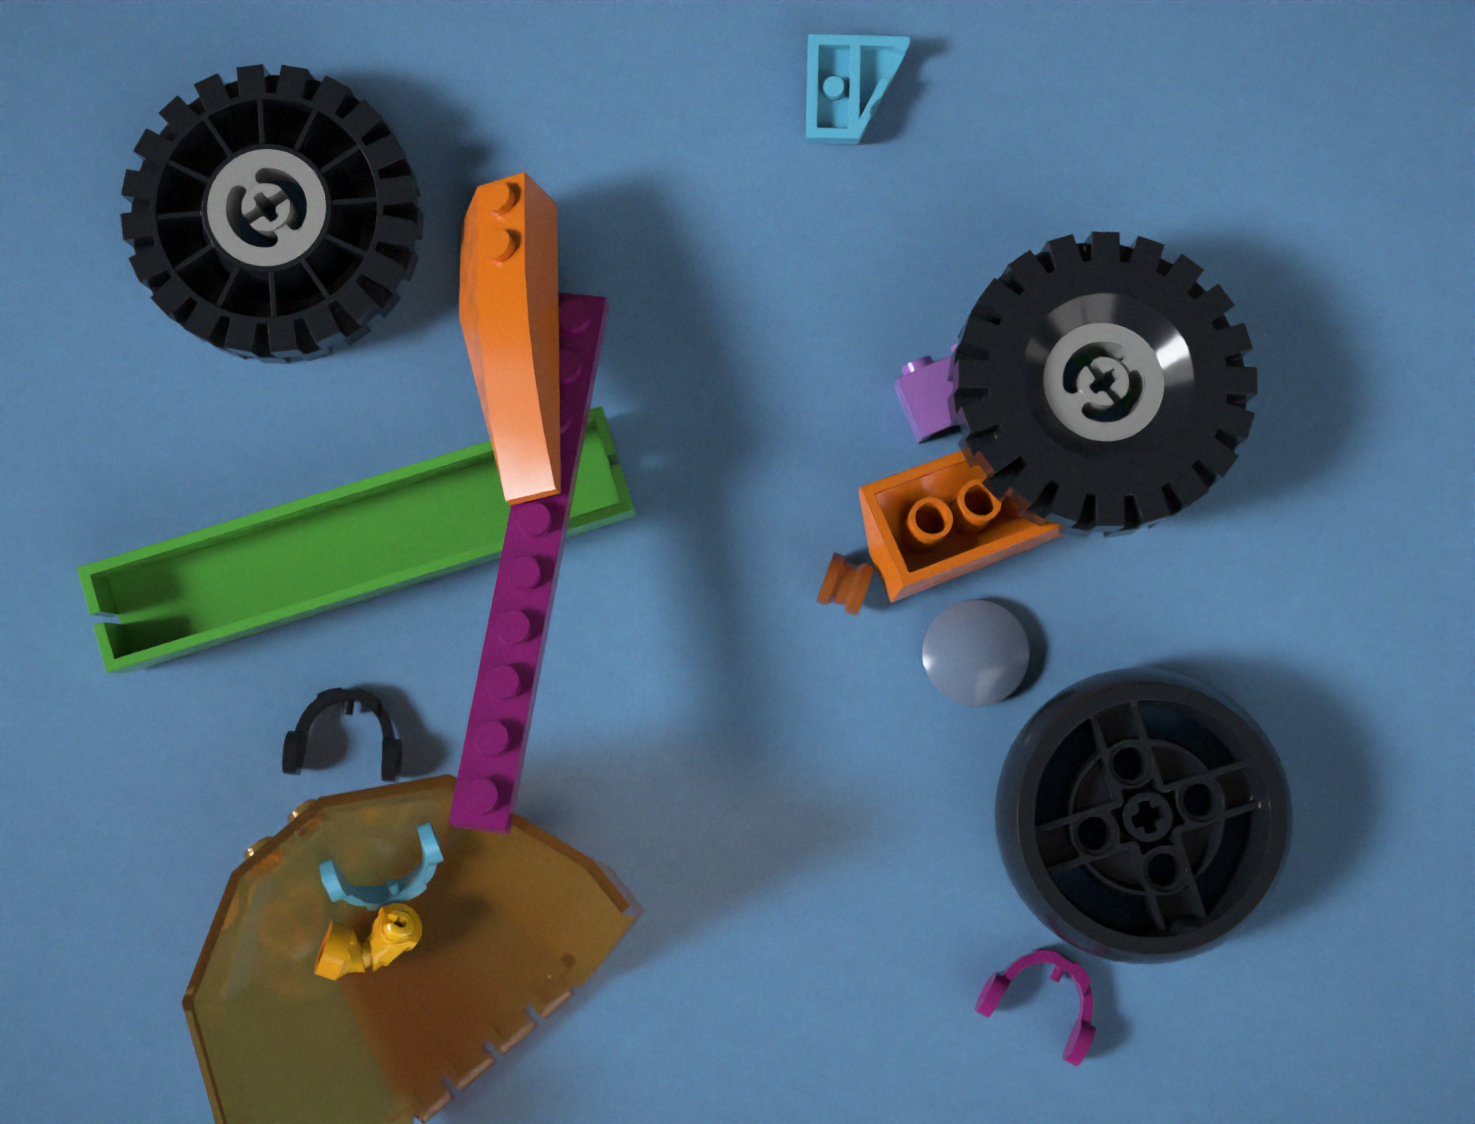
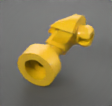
M392 903L383 906L378 911V917L371 924L370 932L365 938V942L358 941L353 927L332 921L320 947L313 974L335 981L348 972H365V968L370 965L373 972L381 966H388L404 951L412 950L422 936L420 916L413 908L405 904Z

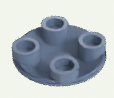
M966 600L953 604L943 610L927 628L922 648L924 668L933 686L950 701L971 707L992 705L1012 694L1026 674L1030 657L1028 639L1017 618L1004 607L985 600Z

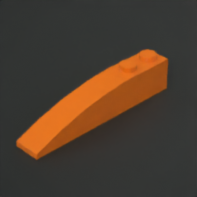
M524 171L478 186L460 226L459 320L505 501L510 505L561 493L557 203Z
M961 451L864 485L858 490L869 553L891 603L984 568L1065 534L1059 533V524L1047 521L1040 527L1017 515L1016 513L1020 505L1008 496L1000 503L981 484L987 477L979 464L970 468Z

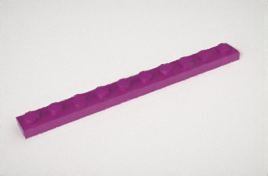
M558 292L561 493L511 505L448 821L453 827L508 835L511 833L608 316L609 304L606 297Z

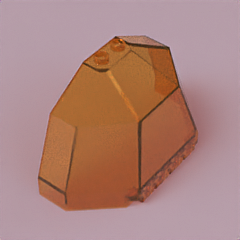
M451 774L322 796L317 800H307L289 814L287 818L289 824L274 837L266 836L250 846L244 853L245 861L231 872L182 1000L183 1010L215 1124H414L415 1117L425 1124L454 1099L452 1091L444 1080L449 1078L458 1090H465L496 1063L495 1058L485 1045L491 1042L501 1055L504 1056L537 1028L535 1020L528 1013L527 1009L533 1006L544 1020L552 1015L575 995L571 987L583 986L598 972L644 913L645 909L610 866L516 810L510 835L453 827L448 821L457 777ZM430 821L441 841V853L444 861L437 863L433 877L426 884L427 890L409 901L406 900L400 903L413 908L420 916L422 936L416 946L410 951H404L388 966H381L375 972H373L370 965L365 968V972H348L335 981L313 974L320 947L332 921L353 927L358 941L365 942L364 940L369 935L371 924L378 917L379 911H368L366 907L355 906L342 899L332 902L322 884L318 862L332 857L346 881L355 887H358V885H383L391 878L397 880L413 870L418 863L420 865L423 851L417 826Z

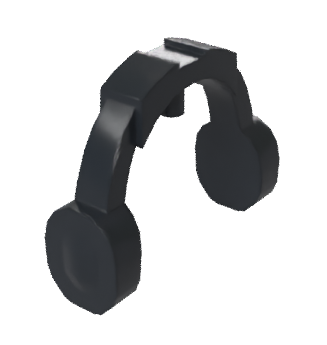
M341 687L320 692L317 694V698L302 713L295 731L289 730L286 734L282 754V771L288 775H300L307 747L308 733L317 715L331 705L344 702L343 715L353 716L354 702L364 704L376 715L382 730L381 779L383 782L398 783L403 756L402 740L395 739L392 720L388 712L381 705L382 701L371 693L361 689H357V691L344 690Z

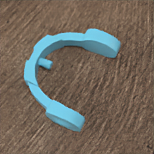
M429 821L417 826L423 851L420 865L418 863L413 870L397 880L393 878L387 880L386 884L377 886L358 885V887H355L346 881L332 857L318 862L321 881L331 901L335 902L342 899L349 904L366 907L368 911H375L392 903L409 901L427 890L426 884L433 877L437 863L444 861L441 853V841L434 831L431 822Z

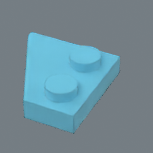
M808 34L806 144H859L908 52L910 36Z

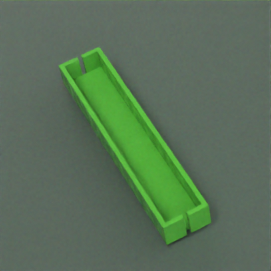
M602 406L590 409L566 538L637 516L628 483L620 463L610 464L620 461L607 415ZM489 440L77 567L90 615L103 617L119 616L121 624L102 622L93 625L106 672L128 674L501 558L511 505L505 501L492 445Z

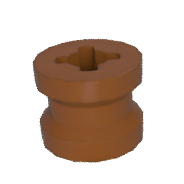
M834 552L816 602L824 605L832 602L843 605L847 613L857 616L875 566L867 563H862L858 566L848 563L844 555Z

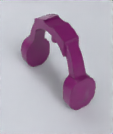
M1032 950L1030 954L1014 960L1001 974L994 972L985 983L974 1008L975 1012L986 1018L991 1016L1013 978L1024 968L1038 963L1053 964L1055 968L1049 979L1056 983H1059L1064 971L1070 976L1080 996L1078 1019L1072 1028L1063 1051L1062 1059L1076 1067L1079 1066L1086 1056L1096 1032V1027L1091 1025L1093 994L1090 987L1091 978L1077 962H1070L1059 956L1060 953Z

